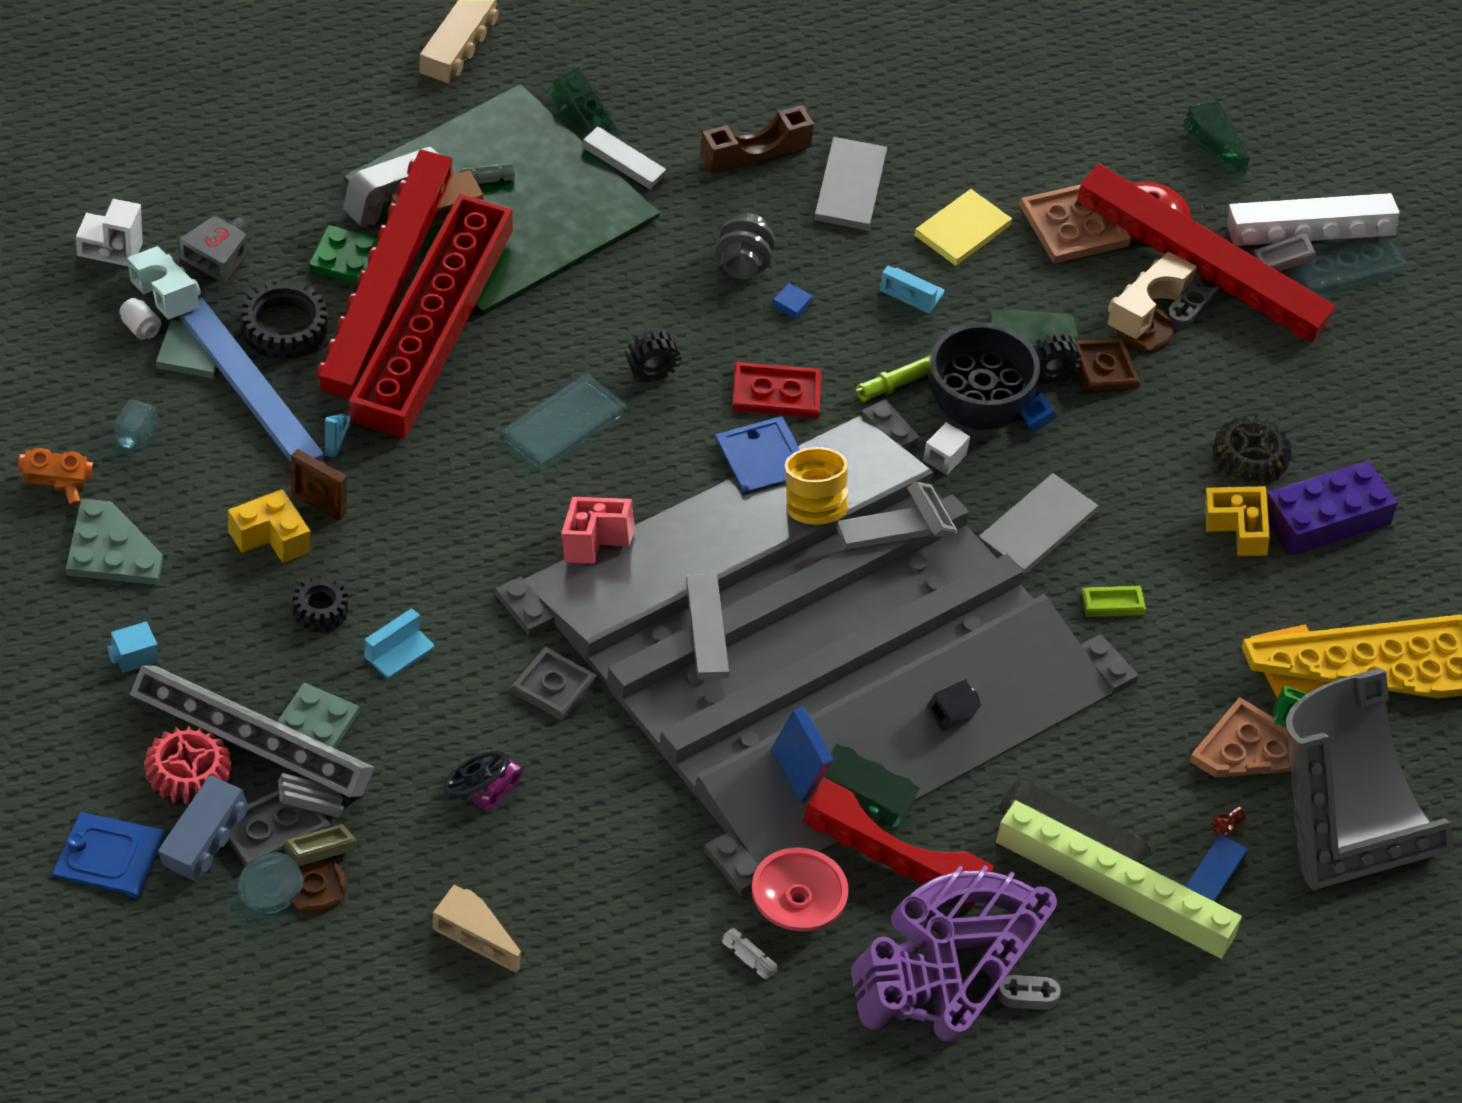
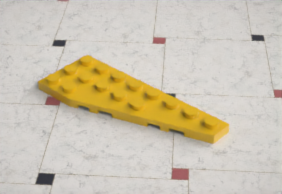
M1462 614L1244 639L1241 645L1250 669L1253 671L1333 682L1381 668L1387 672L1388 691L1432 698L1462 696Z

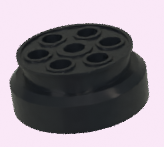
M967 324L948 331L935 343L930 355L928 381L939 407L950 419L969 428L995 429L1016 420L1020 416L1019 412L1031 403L1037 391L1040 362L1033 346L1015 331L995 324Z

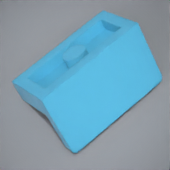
M887 266L882 273L881 292L929 314L944 295V289L899 268Z
M411 608L364 639V658L387 679H390L434 649V644L419 631L420 615Z

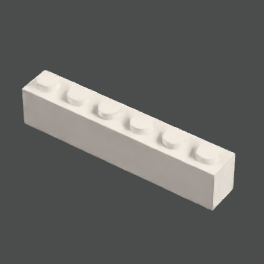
M1391 193L1229 204L1227 228L1231 240L1236 246L1274 244L1306 232L1310 241L1392 236L1397 234L1400 212Z

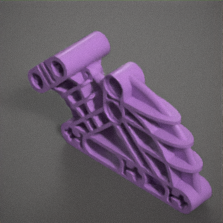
M959 865L954 873L940 876L919 887L910 896L906 897L891 915V922L894 928L909 939V941L898 945L888 937H879L869 945L851 967L854 987H860L855 992V996L862 997L857 1002L861 1023L868 1029L877 1030L886 1025L894 1015L899 1020H906L907 1018L923 1022L929 1020L934 1022V1031L939 1039L949 1042L956 1040L971 1026L1052 914L1057 905L1055 894L1047 887L1040 886L1034 889L1021 881L1013 879L1015 875L1013 872H1010L1008 876L986 872L988 867L985 865L980 871L961 872L963 867ZM963 903H986L977 917L952 919ZM1038 904V912L1035 914L1031 910ZM954 905L946 916L938 911L947 906ZM993 905L1012 913L1010 915L985 916ZM905 910L912 912L915 919L909 918ZM931 930L936 931L939 934L941 940L936 939L932 935ZM915 947L923 950V955L917 953L912 959H909L908 953L914 951ZM988 947L962 982L956 949ZM1004 950L1006 952L1002 960L998 959L997 957ZM978 971H984L991 978V986L979 1003L975 1004L967 999L966 988ZM931 997L935 1015L927 1013L926 1010L919 1009ZM957 1014L960 1018L952 1025V1017Z

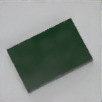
M991 309L990 324L1003 326L1015 331L1031 345H1037L1036 340L1039 338L1042 341L1045 340V335L1049 334L1050 337H1053L1054 333H1059L1060 336L1066 333L1068 337L1071 336L1074 341H1077L1075 314Z

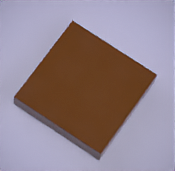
M1123 339L1075 341L1082 358L1078 373L1086 391L1127 390L1139 387L1141 382Z
M297 449L291 455L292 495L336 520H341L347 514V476Z

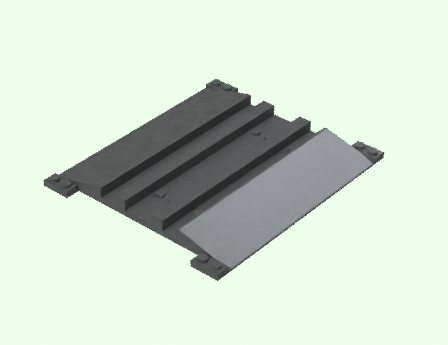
M886 399L862 410L860 416L798 446L800 450L817 447L832 449L841 453L846 458L848 464L847 488L849 508L846 515L837 521L918 507L907 487L914 481L931 484L932 470L906 450L918 444L920 436ZM733 477L636 524L630 546L600 545L594 564L565 563L562 560L525 579L520 576L495 588L496 597L528 636L552 624L558 627L724 829L725 834L704 845V852L740 896L751 890L756 868L770 854L786 848H807L822 852L839 843L838 840L823 832L815 831L809 825L802 822L807 806L824 778L853 792L861 808L876 823L1137 682L1138 674L1101 634L1080 645L1048 597L1042 594L1033 598L1021 585L1024 571L1008 554L996 558L966 525L969 511L954 494L942 499L936 492L958 533L952 538L934 536L931 532L929 536L845 550L836 528L837 521L819 525L804 524L794 520L787 513L786 482L742 493L737 479ZM717 574L729 677L697 679L686 577L687 575ZM966 679L970 687L974 688L978 693L981 706L973 718L942 731L929 711L927 704L934 693ZM801 706L806 709L833 757L831 765L811 798L800 802L771 750L792 711Z

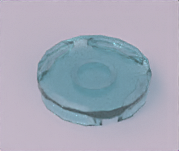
M278 852L263 854L253 859L243 869L238 881V891L247 907L262 914L276 913L287 908L293 902L292 898L296 893H300L303 875L296 861L290 856Z

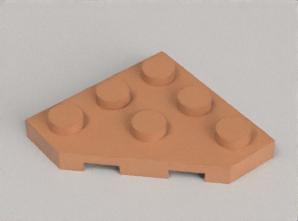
M1239 697L1194 750L1189 762L1215 778L1290 772L1287 728L1275 724L1272 716Z

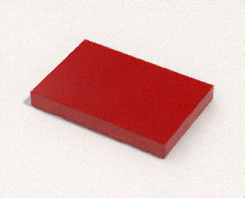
M735 362L732 411L819 418L821 369Z

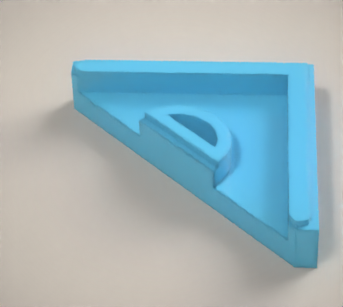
M338 414L326 417L325 456L337 457L350 425V416Z

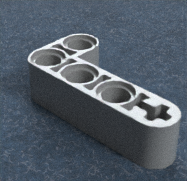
M432 147L423 148V150L439 154ZM419 150L360 170L351 177L343 209L361 228L366 229L368 228L367 225H374L379 220L383 203L391 201V194L398 192L402 180L406 181L409 162L412 158L416 159Z

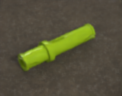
M930 355L889 373L881 372L877 374L876 378L858 384L856 386L858 388L856 389L858 397L861 401L866 402L881 394H891L895 388L927 376Z

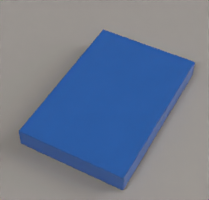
M803 706L794 709L771 750L800 802L811 798L831 765L833 757L806 709Z

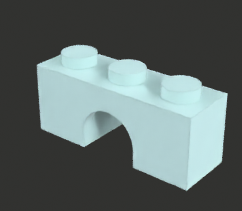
M158 246L127 257L131 282L142 294L153 291L156 308L168 320L200 308L198 296L201 294L197 281L191 279L186 274L184 268L179 267L169 254L166 255Z

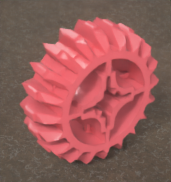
M188 725L185 731H180L176 726L173 734L164 731L162 739L154 738L153 747H148L146 752L147 757L144 761L146 780H148V783H151L153 792H159L162 800L171 796L173 804L179 799H183L187 806L190 799H194L210 775L225 782L229 780L231 761L228 748L224 746L222 738L216 739L215 734L212 732L205 734L201 727L197 731H192V728Z

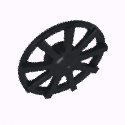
M489 751L476 755L450 773L444 783V791L450 799L462 797L463 800H467L470 795L481 790L488 791V786L498 778H504L506 776L505 770L511 763L507 755L501 751ZM493 756L485 765L483 758ZM457 773L463 776V779L451 781Z

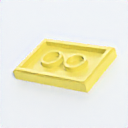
M970 189L917 227L914 236L957 266L1011 226L1012 218Z

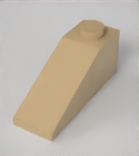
M453 885L433 912V930L517 973L520 969V949L481 898L471 890Z

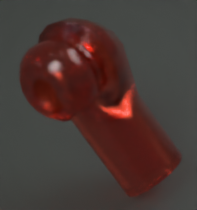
M1235 807L1226 814H1216L1211 820V829L1217 834L1227 835L1232 831L1233 827L1245 821L1246 816L1239 807Z

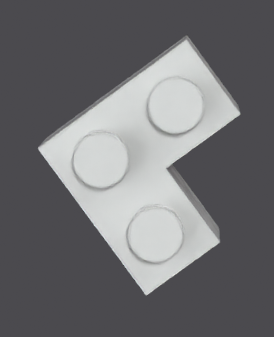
M113 199L106 216L86 213L76 235L77 256L128 266L127 257L138 254L143 243L141 204Z

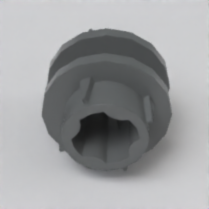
M749 212L743 213L726 221L721 227L715 254L720 265L723 266L730 276L742 280L749 279L766 270L770 265L775 245V236L762 217Z

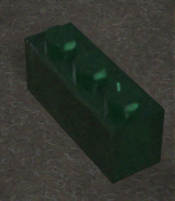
M836 743L831 751L833 761L817 788H819L824 778L853 792L866 814L890 827L898 829L906 818L920 787L914 785L907 777L897 776L886 770L880 763L869 761L857 755L856 751L852 748L840 746Z

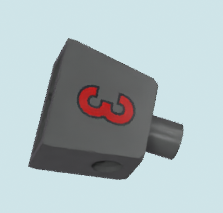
M218 217L210 218L180 238V259L218 281L225 283L246 256L247 235L245 233L248 231L247 223L241 218H235L230 224Z

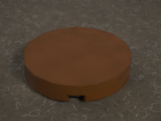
M1155 308L1150 327L1137 339L1117 330V334L1120 339H1123L1125 345L1136 351L1148 353L1160 351L1168 346L1172 339V321L1162 310Z
M326 859L299 867L293 861L281 879L282 895L288 905L299 912L307 914H322L334 909L343 900L346 892L345 873L340 865Z

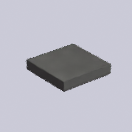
M544 647L513 683L510 692L563 721L595 683L597 675L553 650Z

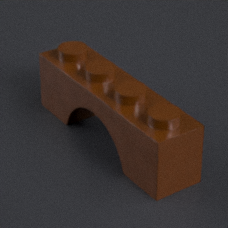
M802 105L777 112L774 119L765 128L753 134L737 135L730 130L728 125L702 132L700 156L712 174L807 149L812 144L814 123Z

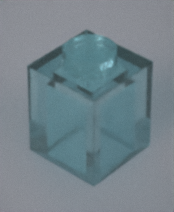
M130 398L114 422L115 441L128 448L134 447L143 450L158 427L157 407Z

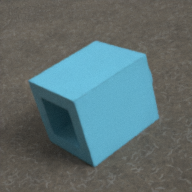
M147 621L111 632L112 645L108 646V653L112 663L119 664L122 673L141 668V666L158 663L157 642Z

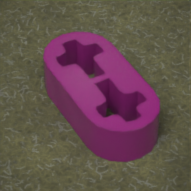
M509 759L511 764L505 770L506 776L504 778H498L489 785L488 791L481 790L474 794L473 802L485 811H490L520 781L523 775V768Z

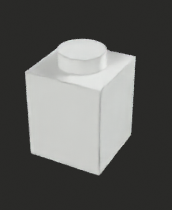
M946 422L926 442L923 461L948 475L967 455L970 436Z

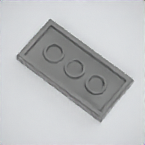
M833 137L815 211V221L869 231L887 147Z
M1052 473L979 535L978 538L997 558L1008 554L1024 571V576L1097 512L1098 505Z

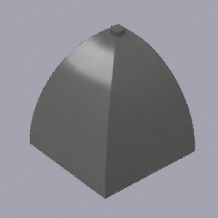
M1381 668L1345 677L1311 691L1292 706L1286 718L1298 863L1305 882L1312 890L1453 851L1451 822L1445 818L1432 822L1428 821L1416 802L1401 769L1393 744L1387 714L1386 701L1389 700L1387 672Z

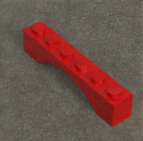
M824 778L809 802L802 821L813 830L827 834L838 840L842 845L851 847L865 854L869 859L878 861L890 867L899 875L907 876L922 885L940 876L954 873L959 865L963 867L961 872L980 871L984 865L988 867L986 872H992L994 868L993 865L966 851L951 853L930 851L914 847L896 839L883 831L868 817L859 805L853 792ZM966 902L961 906L973 909L976 902Z

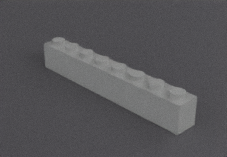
M141 666L130 692V695L349 797L363 795L374 769V766L157 666Z

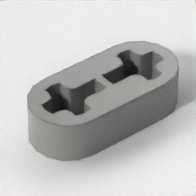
M1008 975L1000 984L997 995L1000 1002L1007 1007L1047 1010L1056 1006L1061 989L1059 984L1052 978ZM1009 987H1014L1017 995H1011L1010 990H1008ZM1041 989L1047 990L1050 996L1048 998L1043 997Z

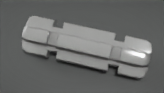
M735 928L728 930L722 940L725 946L730 950L735 949L734 953L752 969L757 968L756 972L762 978L769 979L775 974L777 964L769 957L765 959V954L747 938L742 939L743 935Z

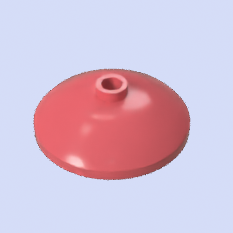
M786 848L774 852L758 865L753 875L751 890L756 907L770 922L788 930L814 931L826 927L841 915L847 903L848 883L842 869L831 858L812 849ZM799 899L802 903L794 902L793 900Z

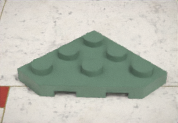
M81 498L66 565V575L158 585L163 554L111 501Z

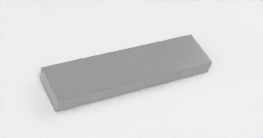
M717 574L687 575L686 587L697 679L728 678L729 666Z

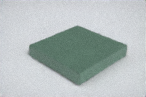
M171 319L156 360V368L214 379L217 370L216 363L182 321Z

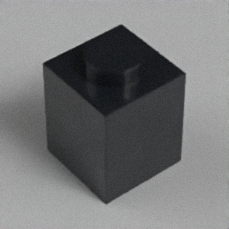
M966 679L934 693L927 704L929 711L942 731L973 718L981 706L978 693L974 688L970 687Z

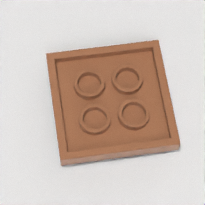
M1080 185L1021 198L1020 207L1053 264L1130 245L1131 238L1126 230L1108 222L1103 216L1085 208L1077 201Z

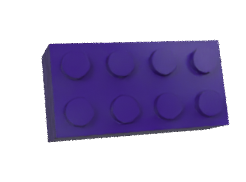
M1369 460L1267 493L1269 526L1290 556L1390 525L1398 505V501Z

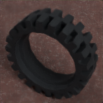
M279 280L276 286H273L272 282L265 283V289L258 286L255 288V293L250 292L247 295V300H244L241 308V329L245 342H248L250 348H257V353L261 355L267 351L268 358L274 359L275 355L279 354V360H286V355H290L292 360L298 358L299 352L304 357L309 354V349L315 351L318 348V344H322L327 333L328 317L326 304L323 302L320 294L316 295V290L313 288L307 290L306 285L300 283L298 287H295V281H289L288 285H284L283 280ZM291 305L308 312L313 322L307 329L296 334L278 335L269 333L259 327L256 323V318L263 310L272 306Z

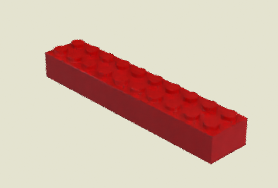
M459 193L349 399L350 423L406 439L513 232V209Z

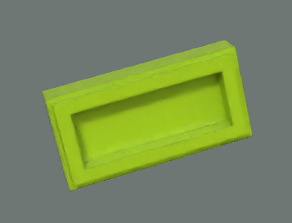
M1141 586L1088 587L1081 590L1086 617L1145 615L1146 607Z

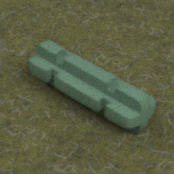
M502 164V167H498V165L476 167V170H472V168L460 170V173L470 170L477 184L500 182L502 178L503 181L515 179V167L513 164Z

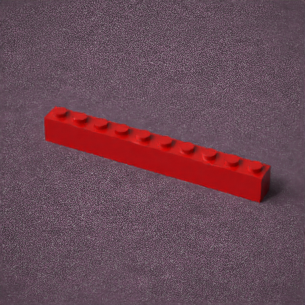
M420 149L416 159L412 158L410 160L407 170L408 177L406 181H401L397 193L398 199L396 203L392 202L389 207L388 222L386 225L381 226L378 233L379 242L376 248L372 247L369 252L367 269L360 272L358 278L359 287L356 293L352 292L349 297L348 312L346 316L342 315L338 322L336 339L332 338L327 348L328 357L318 367L316 377L320 379L321 391L348 399L353 394L379 345L452 178L453 165L451 157Z
M1098 163L1081 183L1077 201L1085 208L1093 210L1103 216L1108 222L1123 228L1131 236L1151 245L1156 251L1164 254L1170 252L1197 266L1195 273L1199 274L1202 279L1218 286L1221 285V288L1227 294L1242 300L1250 308L1270 317L1272 321L1293 331L1298 337L1313 343L1330 322L1335 308L1334 304Z

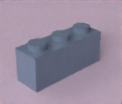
M210 775L159 848L158 853L163 866L197 882L201 874L210 868L213 857L218 849L227 843L230 832L237 821L239 822L244 818L248 804L243 790Z

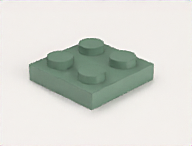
M303 683L277 722L332 748H336L359 714V706L307 683Z

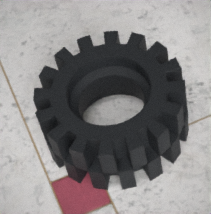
M654 330L651 335H648L646 332L642 334L643 338L640 339L637 336L634 339L635 344L629 343V349H626L625 357L634 378H637L640 382L643 380L646 383L651 382V379L657 381L660 380L659 377L661 376L665 379L669 377V372L674 373L676 371L675 367H680L682 356L672 334H666V331L661 330L658 334L657 330Z
M1054 333L1053 337H1050L1048 334L1045 335V340L1042 341L1039 338L1036 340L1037 345L1032 344L1040 362L1039 383L1050 384L1051 381L1057 383L1059 379L1065 381L1067 380V375L1073 376L1076 374L1074 370H1079L1081 367L1082 358L1073 338L1071 336L1068 337L1066 333H1063L1061 336L1059 333Z
M322 575L321 580H316V576L310 577V583L306 579L301 581V586L297 585L295 587V593L293 592L292 596L294 620L296 623L300 622V627L303 629L309 626L310 632H315V628H320V633H325V628L327 627L331 632L335 630V624L340 627L343 624V619L346 620L348 612V593L346 589L344 590V585L341 582L336 585V579L332 577L330 581H326V576ZM323 599L331 602L332 605L325 609H315L309 606V603L314 600Z

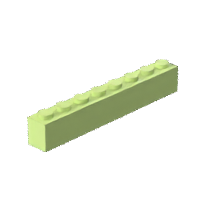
M1017 800L1014 801L1000 823L996 843L1221 959L1236 936L1242 918L1241 915Z

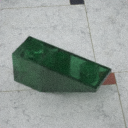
M579 67L559 76L547 88L546 91L558 110L586 136L595 128L600 127L617 139L622 137V134Z

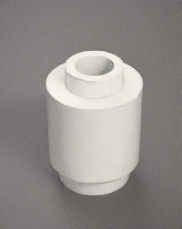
M131 298L122 304L120 308L121 320L138 339H150L158 333L161 320L144 301Z

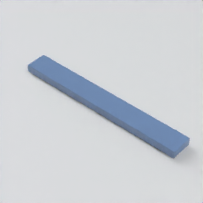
M202 297L198 298L200 308L179 315L180 320L216 363L217 368L290 462L291 455L297 449L319 461H323L324 453L205 300Z

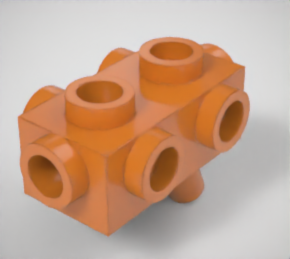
M35 448L33 451L26 450L25 454L19 455L18 472H23V483L54 486V489L58 491L65 490L70 506L80 504L81 500L77 488L84 489L85 479L91 480L93 462H88L87 457L73 451H67L63 454L51 453L50 450L44 448Z

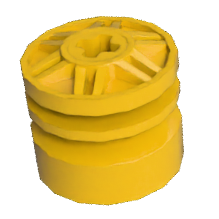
M819 447L806 448L789 456L785 462L787 513L796 521L813 525L828 524L846 515L849 508L847 488L848 464L846 458L837 451Z

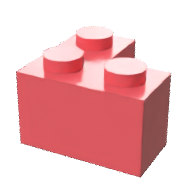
M572 497L561 533L565 563L594 564L600 545L630 546L635 528L632 499Z

